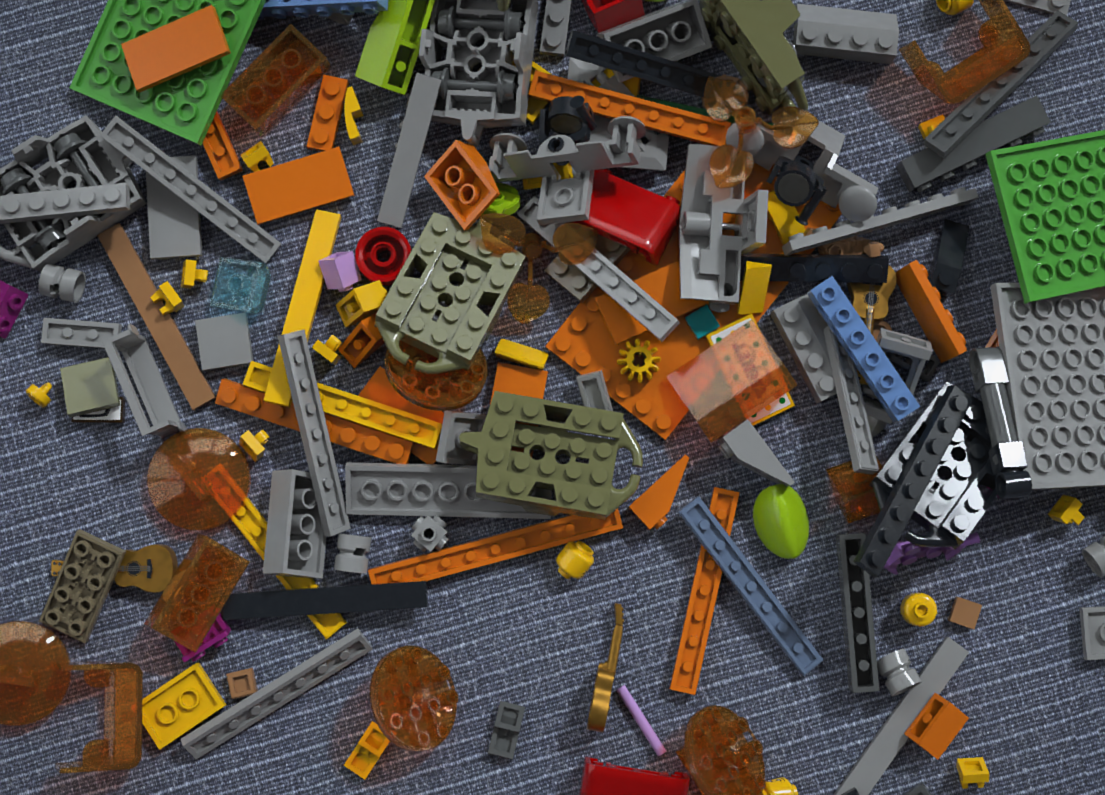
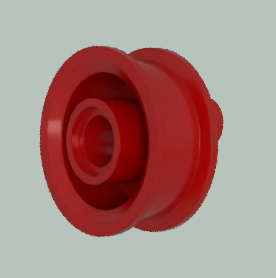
M377 227L369 230L360 238L355 250V259L359 270L369 281L375 282L380 280L383 286L393 285L412 248L406 237L398 230L390 227ZM387 250L391 252V257L388 261L380 262L378 260V255L381 251Z

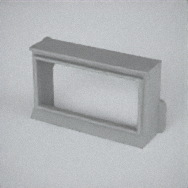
M129 324L128 330L103 340L102 343L141 435L153 434L162 439L178 431L188 432L185 424L179 418L146 338L139 334L138 329ZM118 350L122 352L153 424L152 427H150Z

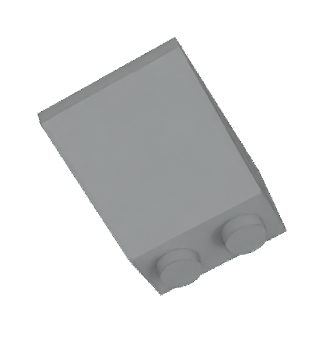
M748 419L718 440L721 444L718 446V449L726 459L731 458L732 461L777 484L791 486L795 483Z

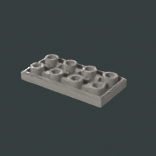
M195 155L170 157L198 179V161ZM146 171L150 259L202 256L200 212Z

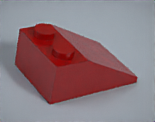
M581 0L598 33L645 15L642 0Z

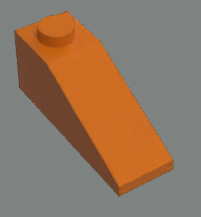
M686 454L628 507L648 530L652 527L657 530L668 520L665 515L670 511L689 460Z

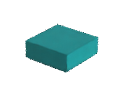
M707 304L684 318L697 340L720 327Z

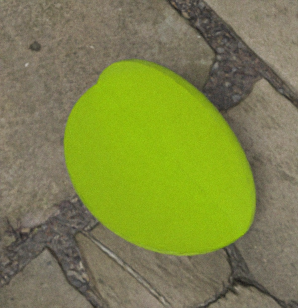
M775 484L762 490L757 496L753 507V522L758 537L765 547L775 555L786 559H795L804 551L809 537V520L805 505L799 494L790 486Z

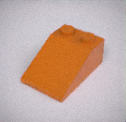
M455 140L424 176L461 227L466 231L500 195L487 162L473 145Z

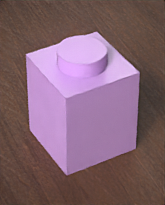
M353 251L336 252L318 261L327 290L338 289L339 292L348 291L353 288L354 283L362 280Z

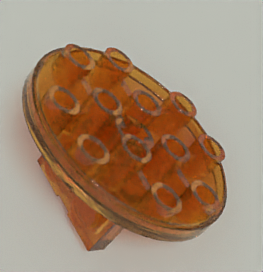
M401 340L399 341L400 349L410 356L406 365L394 359L388 348L386 350L384 359L385 372L393 388L409 402L426 409L447 411L464 407L478 397L487 379V362L481 348L468 371L459 369L438 374H425L414 370L418 360L425 363H434L438 358Z
M205 428L188 429L168 438L153 455L147 474L148 492L154 507L167 521L188 530H209L231 520L244 505L251 483L249 464L241 448L225 434Z
M29 621L6 622L0 624V724L20 726L34 723L49 715L64 699L71 681L69 654L58 636L48 628Z
M411 645L399 647L388 652L378 662L370 684V702L374 718L382 733L394 745L406 751L420 752L438 746L447 738L455 721L458 694L455 691L449 668L432 652L425 648Z
M717 705L707 706L694 713L686 727L684 746L680 747L676 753L685 768L692 775V779L702 795H761L762 790L766 786L765 767L762 756L763 746L755 738L747 720L744 717H739L730 709ZM747 731L753 738L749 742H747L743 735Z

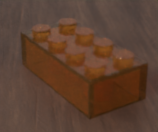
M290 24L222 93L221 98L262 137L321 78L331 65L327 57Z

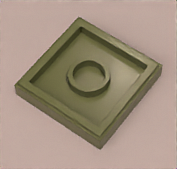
M109 357L60 368L67 415L70 418L120 406L115 371Z

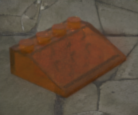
M752 319L666 376L711 443L797 386L784 363Z

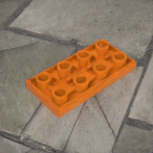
M213 5L121 44L138 92L145 91L231 54L218 14Z
M340 147L242 176L258 225L355 196Z
M679 260L633 281L675 318L709 303V301L680 299ZM606 293L594 298L615 345L648 331Z
M915 260L895 272L896 283L927 339L931 342V346L940 362L943 363L966 352V340L954 327L952 314L949 310L944 309L940 301L941 295L936 287H932L929 282L925 266Z
M498 362L491 401L495 391L543 399L548 371ZM516 421V423L526 424V425H531V426H537V427H538V425H535V424H529V423H523V422H517V421ZM512 446V451L524 452V448Z
M381 366L358 395L441 424L443 423L444 413ZM414 443L412 453L426 464H435L437 462L438 445L435 450Z

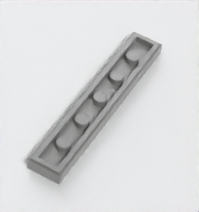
M416 73L377 219L379 222L400 228L403 226L438 97L441 79Z
M827 326L823 329L853 470L857 473L873 475L879 472L857 369L832 330Z

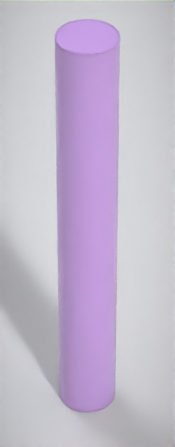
M622 685L616 690L657 756H661L666 752V749L626 686Z

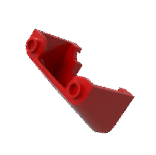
M607 168L594 170L589 220L565 223L577 231L581 226L583 231L588 232L590 230L632 249V252L635 254L639 252L641 255L646 256L645 261L657 266L679 222L681 206L679 205L680 201L672 196L662 197L612 175V172Z
M585 757L579 795H687L690 778L687 773L674 771V774H671V777H669L667 771L656 772L613 765L611 762H606L605 766H603V762H599L597 758Z

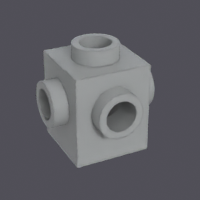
M427 515L425 519L421 516L412 526V529L415 530L411 535L415 538L413 544L423 552L427 549L430 552H433L435 549L440 551L449 540L446 537L449 531L445 528L448 524L437 515L434 517ZM428 528L434 532V536L431 539L426 538L424 535L425 530Z

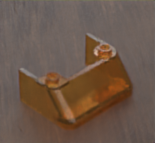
M979 0L990 18L978 30V37L984 47L945 73L939 64L926 59L915 40L899 49L919 83L945 103L956 104L963 101L1028 57L1030 53L1029 41L1003 0Z
M89 661L57 663V668L61 671L83 670L84 680L89 686L95 688L104 687V739L89 741L83 748L82 761L55 763V769L61 774L124 770L136 767L142 757L143 673L141 668L131 662Z

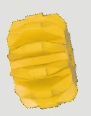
M636 339L634 348L630 342H626L625 346L629 352L623 349L619 350V354L626 359H618L617 364L626 365L620 370L621 374H625L627 371L631 372L628 376L629 381L636 374L638 383H642V374L650 380L652 379V374L649 370L653 372H658L659 370L656 365L652 364L661 361V358L658 356L652 357L658 349L654 347L649 351L647 348L650 345V341L648 340L644 343L643 347H640V339ZM635 355H639V358L642 355L645 358L643 361L644 366L639 367V364L637 366L633 364Z

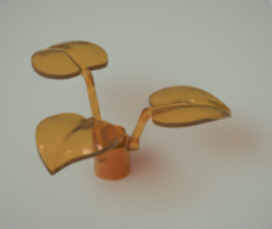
M710 76L704 91V104L708 115L717 122H725L732 115L739 130L737 149L732 145H722L716 148L710 157L709 166L716 187L724 189L737 186L751 174L754 166L753 156L751 153L741 150L744 134L753 132L757 124L770 131L774 130L773 138L779 146L793 149L801 146L808 140L819 124L818 119L806 110L787 106L779 108L772 114L773 125H769L761 117L756 118L755 111L752 108L745 106L747 95L740 84L731 80Z
M500 213L480 216L482 240L490 252L503 255L504 253L512 252L516 245L518 247L522 246V252L528 258V285L523 283L514 284L507 296L508 308L512 316L522 324H528L542 316L550 304L547 290L540 285L532 286L533 259L538 258L542 254L543 248L553 253L558 252L559 259L564 264H579L590 256L598 239L597 229L579 223H566L559 226L553 234L554 248L546 244V241L541 242L537 234H526L523 223L513 216Z

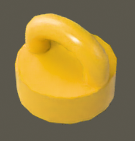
M48 382L40 388L31 384L26 390V394L40 407L45 408L51 402V399L46 394L51 390L52 384Z

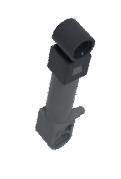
M999 347L973 348L969 355V366L975 392L981 394L992 445V449L988 453L993 476H996L995 487L997 495L1001 499L1029 497L1032 491V480L1028 471L1024 470L1028 467L1023 442L1017 441L1005 386L1009 383L1002 350Z

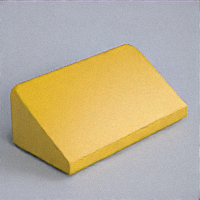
M746 261L737 306L738 314L763 312L772 264Z
M501 339L495 350V355L498 358L539 370H544L549 356L547 352L506 339Z

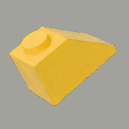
M380 280L354 288L335 305L345 328L364 320L379 310L388 294Z

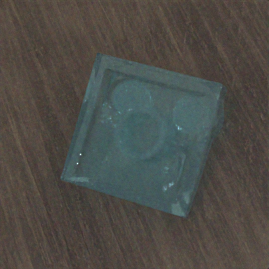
M220 257L209 306L245 312L251 315L261 312L265 305L271 278L267 264Z

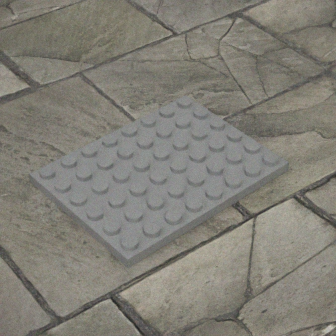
M995 283L991 285L999 348L1002 350L1009 383L1005 386L1017 441L1023 442L1028 467L1024 470L1030 474L1032 490L1104 487L1105 287L1025 304L1019 283Z

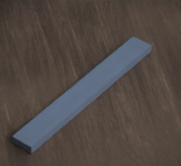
M697 496L681 508L677 513L799 673L805 676L820 664L823 658L701 498Z

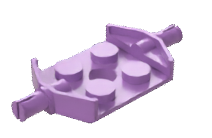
M977 532L969 534L966 540L956 549L952 547H922L908 541L898 540L884 568L897 575L896 568L898 564L908 565L917 561L918 558L925 556L927 558H934L942 552L948 561L966 546L980 543V538Z

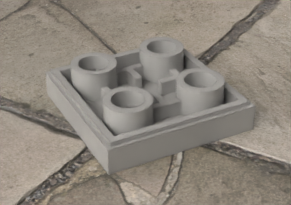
M247 313L195 320L203 371L246 365L254 361Z

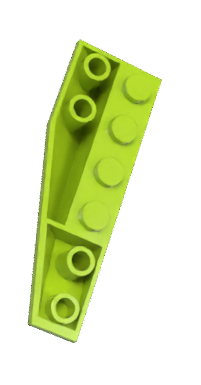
M388 0V11H380L370 26L355 77L405 95L419 54L421 31L427 28L435 0Z

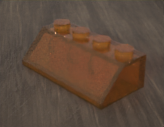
M198 534L144 624L196 653L247 568L249 561L208 536Z

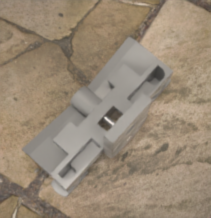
M689 144L678 226L680 299L709 301L708 305L712 311L727 312L730 304L734 305L739 302L741 254L747 255L766 243L769 190H757L744 199L746 157L735 155L728 147ZM723 213L736 214L735 224L723 223ZM722 229L734 230V236L722 235Z

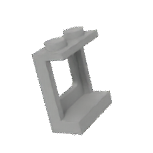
M881 328L876 341L883 352L895 353L913 360L905 380L906 386L913 395L925 361H929L931 357V342ZM862 385V392L871 398L877 399L868 385Z

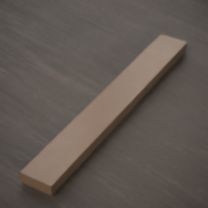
M118 223L98 234L100 242L192 410L195 411L216 399L213 390L170 313L164 316L161 314L159 309L165 306L164 301L159 300L154 304L150 297L157 291V288L123 226Z

